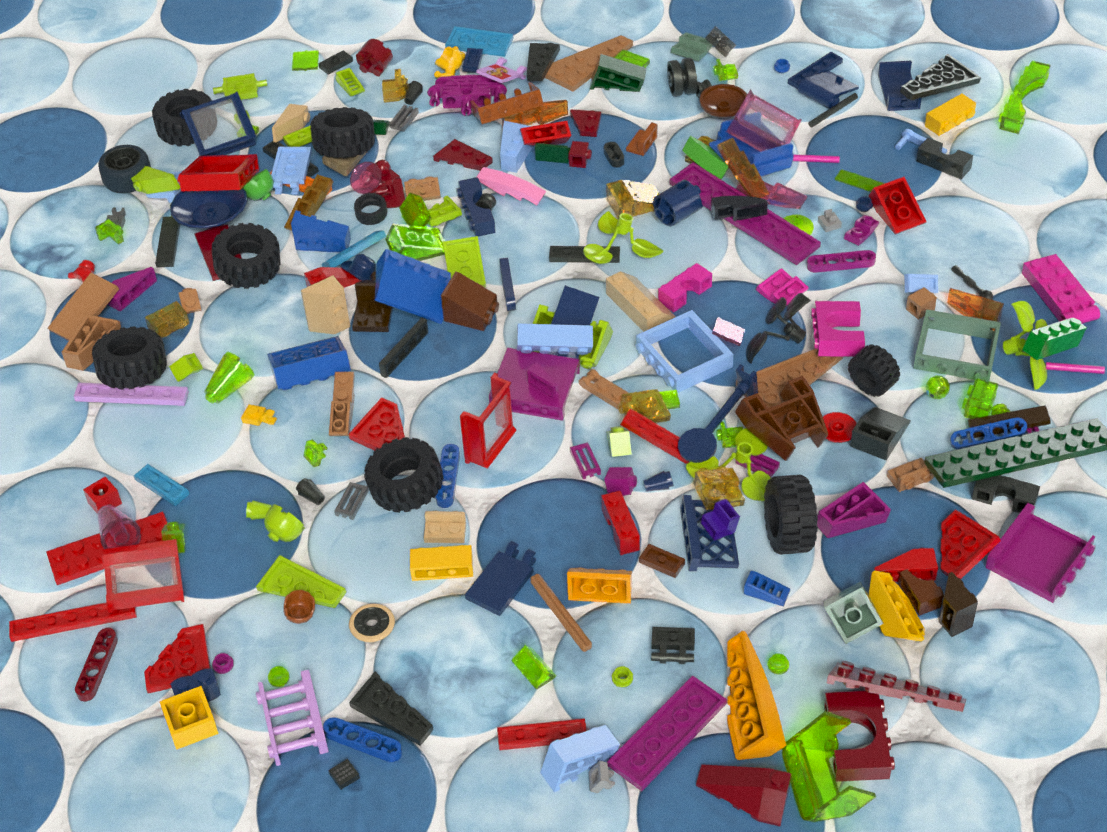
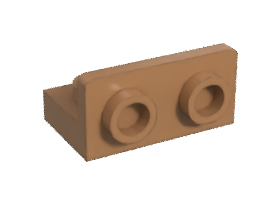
M429 176L420 180L409 179L404 182L407 203L441 198L438 177Z
M922 458L887 471V477L899 492L912 489L916 485L927 483L934 479V475L924 464Z

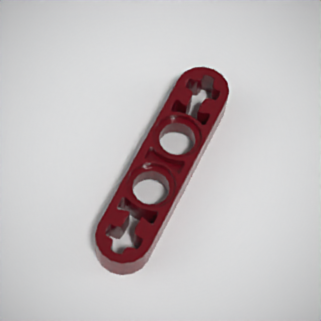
M112 628L100 630L95 638L75 686V693L80 701L87 702L92 700L98 691L118 642L115 630ZM100 652L106 653L101 659L95 658L96 654ZM91 670H98L95 676H88Z

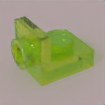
M716 59V65H714L713 69L719 81L738 79L735 64L722 65L720 59Z
M724 421L720 423V429L716 430L717 440H721L722 448L736 447L735 438L743 430V426L725 428Z

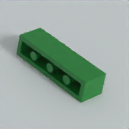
M1070 318L1032 330L1022 351L1039 360L1077 347L1087 327L1081 324L1080 320Z

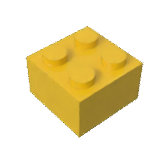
M202 686L159 701L176 750L219 734Z

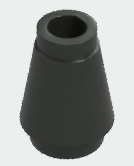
M412 81L408 84L404 99L406 104L412 105L423 92L421 83Z
M304 478L296 486L298 495L316 505H320L325 499V496L311 479Z

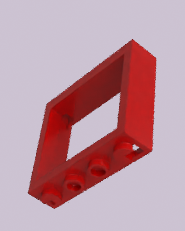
M257 154L199 156L179 174L177 181L180 183L181 191L241 190L259 171Z

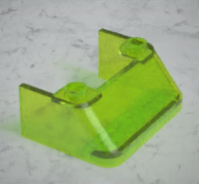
M826 711L786 741L787 746L782 748L786 770L788 773H791L790 783L800 816L803 820L809 822L851 816L876 798L875 793L853 786H848L839 792L829 759L833 757L834 750H838L839 747L836 735L850 725L851 720Z

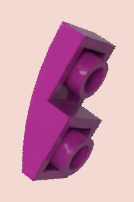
M863 215L855 221L854 227L845 233L844 239L858 246L861 245L877 228L879 221L871 216Z

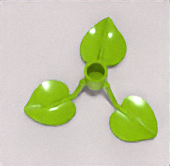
M607 211L599 219L597 226L606 234L613 233L609 244L605 249L597 244H588L584 247L583 253L589 260L595 263H608L612 260L613 256L607 251L610 249L617 234L626 235L628 232H630V241L633 244L632 251L637 255L651 258L662 254L664 250L644 239L637 238L634 241V228L631 227L633 217L630 214L622 213L619 219H616Z
M1017 301L1011 305L1017 313L1023 331L1011 337V339L1004 340L1003 349L1007 355L1015 353L1016 356H1030L1022 352L1026 340L1020 337L1032 331L1035 315L1028 302ZM1039 319L1036 321L1035 329L1048 325L1044 319ZM1030 356L1034 390H1037L1047 380V369L1043 359L1036 360Z
M744 428L737 434L735 438L736 452L732 453L721 466H719V461L715 456L704 462H689L686 464V470L691 477L701 483L712 484L720 479L719 470H722L734 458L739 463H746L749 477L744 478L742 481V492L749 499L765 501V487L771 478L763 471H756L752 475L750 458L751 455L763 454L768 446L747 428Z

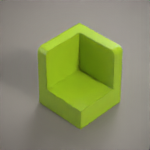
M195 353L184 355L169 366L178 382L204 369Z

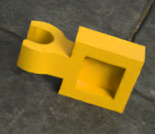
M250 404L241 416L242 423L260 426L262 422L274 425L277 418L273 417L274 410H266V407Z

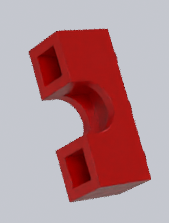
M621 491L601 495L602 512L607 525H612L614 541L619 554L624 555L639 551L640 535Z

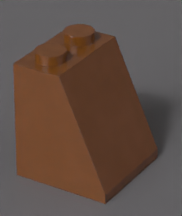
M456 271L441 294L444 321L484 331L487 325L491 324L494 313H497L499 309L497 294Z

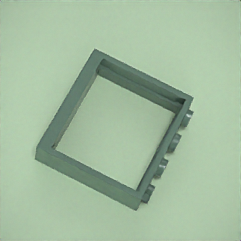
M926 309L913 369L989 382L1001 322ZM928 329L991 339L987 366L923 354Z

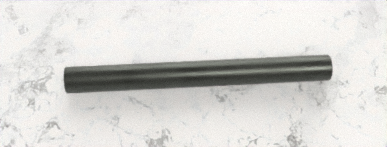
M853 93L809 121V126L814 127L856 100L858 95Z

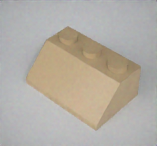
M334 276L301 290L308 330L310 332L337 334L350 327L344 288Z

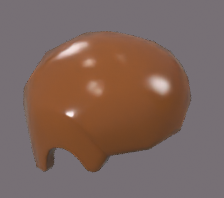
M294 590L285 597L283 612L287 620L300 624L308 622L313 617L315 599L309 592Z

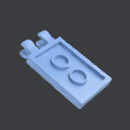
M278 147L271 174L274 181L273 188H275V194H282L283 184H290V188H292L291 195L299 194V184H305L312 154L311 147Z

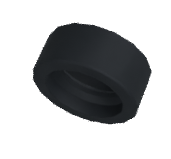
M376 193L361 195L354 202L355 216L360 223L365 225H375L382 222L387 216L385 199ZM369 205H376L380 207L376 212L373 213H365L361 211L363 208Z

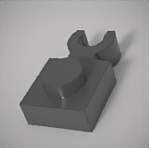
M116 207L112 208V215H107L103 226L105 232H122L126 221V212L123 207L119 212L116 211Z

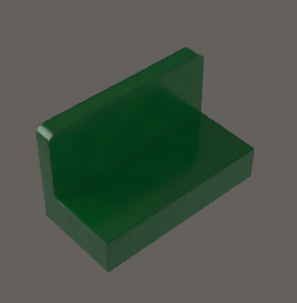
M536 143L535 159L536 161L568 164L570 148L564 145Z

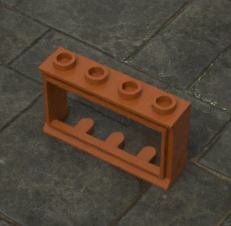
M529 82L530 92L522 94L521 90L516 88L514 89L515 97L506 99V95L500 93L499 102L491 104L490 99L485 98L483 100V107H478L472 100L470 103L474 117L476 116L481 121V124H485L542 106L544 103L540 89Z

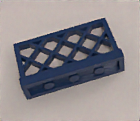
M683 495L680 513L688 571H697L698 567L738 568L739 559L735 534L724 537L730 542L726 547L719 542L722 538L714 541L706 530L698 526L702 515L713 511L715 503L718 501L692 500L691 495ZM695 507H702L706 511L701 514L695 510ZM703 536L711 542L707 546L700 542ZM716 545L722 551L716 554L710 548ZM704 553H707L711 557H713V559L703 560L702 555ZM726 553L733 558V561H726L722 556Z

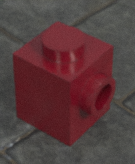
M572 141L569 151V167L586 168L588 159L591 160L592 156L589 142Z

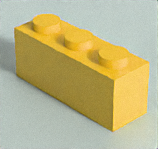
M961 93L926 113L925 127L940 136L972 118L975 114L976 102Z
M459 545L410 549L412 581L473 577L472 546Z

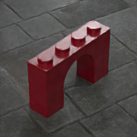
M867 691L825 693L824 710L827 724L856 723L868 729L874 738L873 742L864 748L834 750L832 763L835 782L890 779L891 770H895L894 757L890 756L889 753L891 751V738L886 736L888 721L887 718H883L882 713L885 711L884 700L880 699L879 694Z

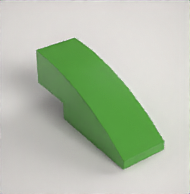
M693 136L689 137L682 149L694 162L719 179H723L730 168L708 145Z

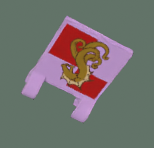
M500 57L495 64L478 69L476 73L504 83L516 78L526 79V75H523V73L527 71V67L520 66L517 71L503 66L507 59Z

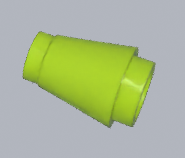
M254 500L247 502L246 518H251V520L264 519L272 505Z

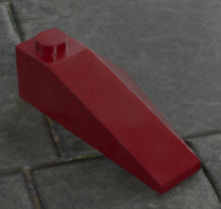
M702 764L696 786L718 799L722 798L728 801L737 810L742 809L749 813L751 818L756 821L781 826L790 789L791 773L771 768Z

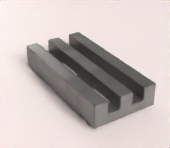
M403 105L389 123L390 128L404 132L419 113L418 108L415 107L413 109L412 106L407 108V105Z
M350 482L334 511L335 516L341 514L343 518L348 516L351 520H354L369 492L368 486ZM356 488L353 495L350 497L353 489ZM350 497L349 503L347 504V506H346V508H345V510H344L343 508H344V506H345V504H346L348 498Z

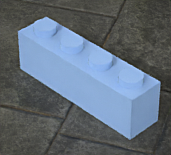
M519 323L517 325V351L522 353L540 351L542 354H549L551 352L569 354V352H577L579 355H586L591 353L593 348V326Z

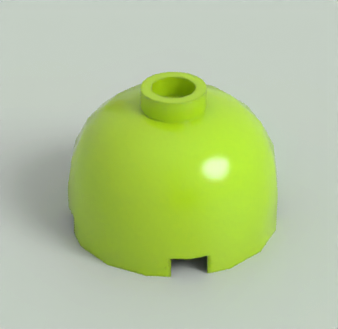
M273 504L265 515L264 520L265 528L269 532L267 536L275 542L279 540L291 542L297 539L305 529L303 527L304 524L290 512H281L283 508Z

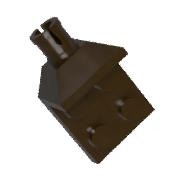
M375 271L371 274V280L355 283L357 304L352 324L353 332H389L393 307L375 301Z

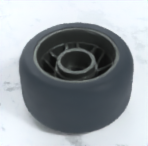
M128 144L110 148L100 157L98 163L103 184L109 190L117 193L137 191L133 187L134 183L131 178L137 175L145 166L151 167L146 152L138 146Z

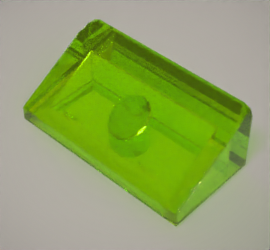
M527 645L511 660L535 689H539L556 677L555 673L540 656Z

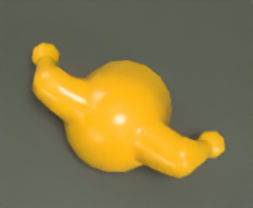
M457 46L453 48L446 47L441 57L435 61V65L445 70V73L436 71L434 76L436 78L454 76L456 70L460 68L462 61L465 59V53L461 52Z

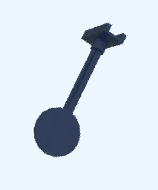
M740 364L736 369L737 386L734 393L705 429L693 428L681 435L678 441V451L685 460L699 463L709 460L715 454L717 440L712 433L741 396L749 397L758 393L757 372L753 371L751 374L744 372V366Z

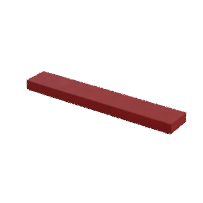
M106 602L9 621V638L11 642L137 618L136 607L114 610L109 614Z

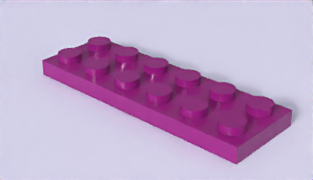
M692 676L607 761L608 767L642 792L727 704V699Z

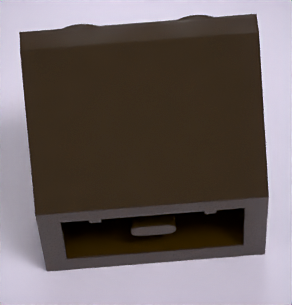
M950 572L948 574L939 623L953 637L973 627L978 600L964 586L963 581L957 578L953 572Z

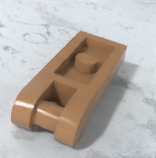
M591 369L586 377L583 376L579 380L582 388L618 410L631 400L630 393L600 376L595 369Z

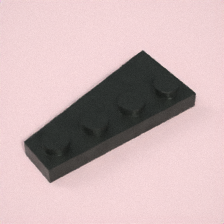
M530 43L526 74L527 81H543L560 51V44Z
M376 671L349 702L351 708L419 746L424 743L433 731V725L415 708L408 705L407 701L402 696H399L387 682L385 683Z

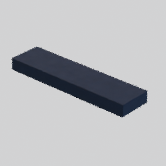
M829 52L790 77L787 84L798 90L799 84L804 78L831 71L843 63V58L833 52Z

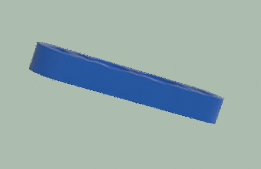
M1012 418L959 430L951 435L950 444L952 448L958 450L1024 435L1027 430V423L1022 418ZM1015 424L1022 426L1021 431L1012 428H1014ZM1007 425L1009 426L1008 429H1010V434H1007ZM999 427L1003 429L1004 434L1002 436H995L992 432L993 429ZM975 432H982L984 439L977 441L974 439L973 434ZM967 434H970L971 443H968ZM956 437H960L963 440L962 444L954 442Z
M455 444L445 445L441 453L440 465L444 478L442 482L448 480L452 483L447 486L442 485L441 489L438 490L436 504L440 508H448L454 502L460 461L459 447ZM450 452H453L452 459L449 458ZM446 466L454 467L452 470L449 471L444 469ZM444 493H447L446 499L443 500Z
M335 717L327 719L323 724L324 734L329 740L387 762H396L402 756L401 744L395 739ZM356 732L359 736L354 740H350L347 738L348 734ZM370 740L378 741V744L374 747L366 745ZM393 748L396 749V752L392 751L391 753H388V750L391 751Z

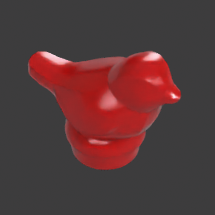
M83 260L74 272L68 273V278L84 282L90 273L94 274V263L89 260Z

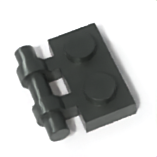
M652 627V649H660V653H651V661H660L661 664H666V662H679V664H686V662L694 663V654H686V650L694 651L695 628ZM667 650H679V653L666 652Z

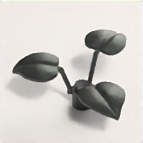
M798 293L788 304L784 318L781 317L780 313L785 309L787 301L784 297L779 298L775 306L768 312L765 321L767 324H772L776 318L781 320L786 325L783 330L785 335L764 331L762 334L760 332L757 333L746 349V357L749 363L752 364L755 355L765 344L767 335L783 338L787 341L791 339L796 343H800L804 339L806 331L800 328L792 317L811 301L808 297Z

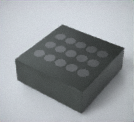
M348 759L328 770L329 775L340 790L360 779L359 773Z

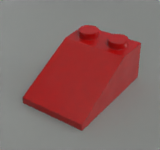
M905 177L874 187L869 194L875 211L894 234L927 222Z

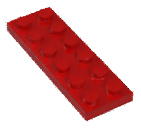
M162 511L46 551L55 582L57 585L103 570L102 549L173 540V537Z

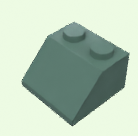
M861 581L823 602L826 612L845 644L883 624Z

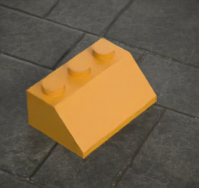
M569 568L567 571L568 600L631 604L632 571Z

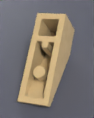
M289 104L272 127L273 142H278L283 139V136L304 128L307 122L310 121L308 106Z

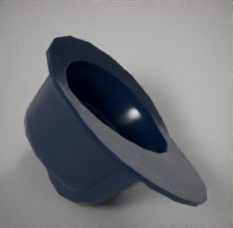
M358 254L353 261H345L340 265L342 269L362 281L371 280V274L376 271L375 261L364 254Z

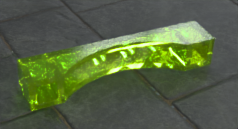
M1032 60L1030 65L1025 67L1024 74L1020 76L1019 83L1016 84L1013 94L1011 93L1008 103L1005 104L1003 112L999 115V129L1016 134L1020 133L1026 115L1022 100L1029 93L1044 87L1049 77L1051 65Z

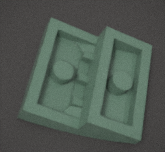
M686 32L679 36V42L671 47V53L692 58L699 62L709 52L714 41Z

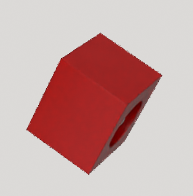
M106 477L83 489L88 504L100 517L122 504L118 490Z

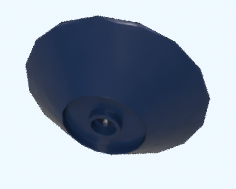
M243 188L241 190L180 191L175 195L170 204L171 216L177 223L189 228H217L234 220L243 212L248 202L247 193Z

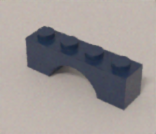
M478 177L458 181L459 188H456L458 199L461 198V207L465 209L464 214L466 220H469L470 231H473L475 236L478 237L496 233L495 220L491 210L476 206L477 201L480 200L482 195V187Z

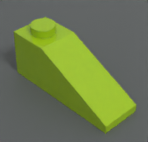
M145 166L137 175L131 178L134 183L133 187L138 192L146 194L180 189V185L173 174Z

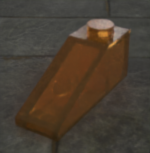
M952 288L949 290L947 304L963 316L996 322L1000 321L1004 303Z

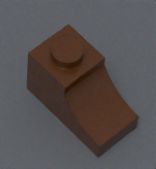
M908 569L900 572L898 585L909 598L918 616L941 608L944 593L934 580H921L913 576Z

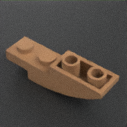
M335 372L329 436H349L355 397L354 372Z

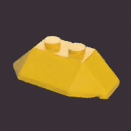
M873 571L871 573L869 597L883 621V624L880 625L881 632L884 636L922 642L924 640L925 628L907 595L892 580L893 577L890 573Z

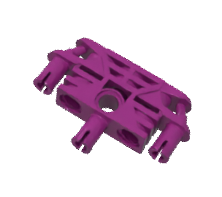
M454 75L439 77L435 81V85H432L427 93L430 96L429 103L431 106H434V102L438 106L440 98H442L443 108H462L461 113L466 116V111L467 115H470L472 111L470 101L473 100L478 107H483V100L489 98L491 101L492 96H494V102H498L499 94H506L507 88L504 84L483 75Z

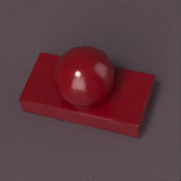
M379 160L366 168L367 173L381 184L387 180L400 178L397 173L391 170V166L386 160Z

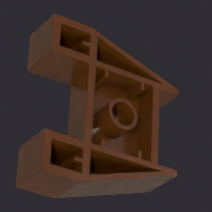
M803 376L786 383L780 393L785 402L768 408L759 394L756 393L743 398L735 411L743 425L785 461L790 458L796 449L794 443L810 437L815 445L820 447L828 436L814 391Z

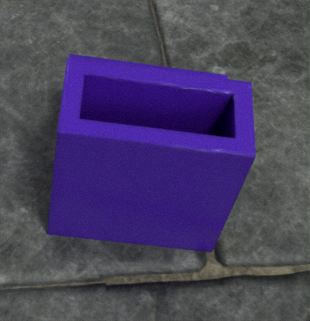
M724 499L715 503L713 511L703 514L700 523L715 541L735 533L740 516L728 500Z

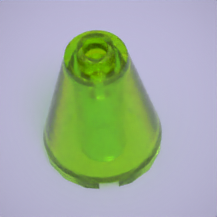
M226 352L204 390L206 400L212 404L214 402L220 403L252 380L255 376L253 370L248 364L245 363L243 365L239 361L241 358L231 352Z

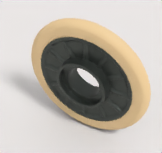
M367 604L358 608L349 620V629L352 635L364 642H376L384 639L392 632L395 625V618L391 610L380 604ZM369 620L377 621V624L374 626H368L366 623Z

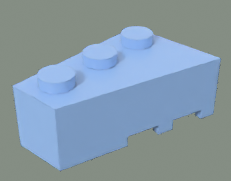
M606 725L591 728L580 734L575 733L561 740L557 739L550 743L540 773L553 792L560 790V784L569 779L572 782L578 780V774L587 769L590 771L599 761L607 762L618 751L620 744Z

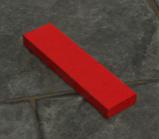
M629 409L620 424L621 426L685 464L689 463L678 451L680 437L633 409Z
M585 719L497 727L499 751L548 746L557 739L561 740L575 733L586 732Z

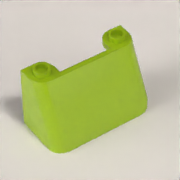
M539 304L533 324H551L555 312L548 311V306ZM599 320L598 324L596 321H592L590 326H593V348L591 353L579 355L578 359H580V364L583 368L592 369V367H596L609 344L613 330L607 321Z

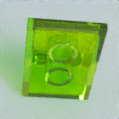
M392 223L385 238L391 251L418 261L445 255L443 248L444 238L439 228Z

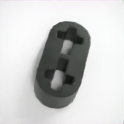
M616 142L605 143L604 155L609 164L616 168L623 166L624 154Z

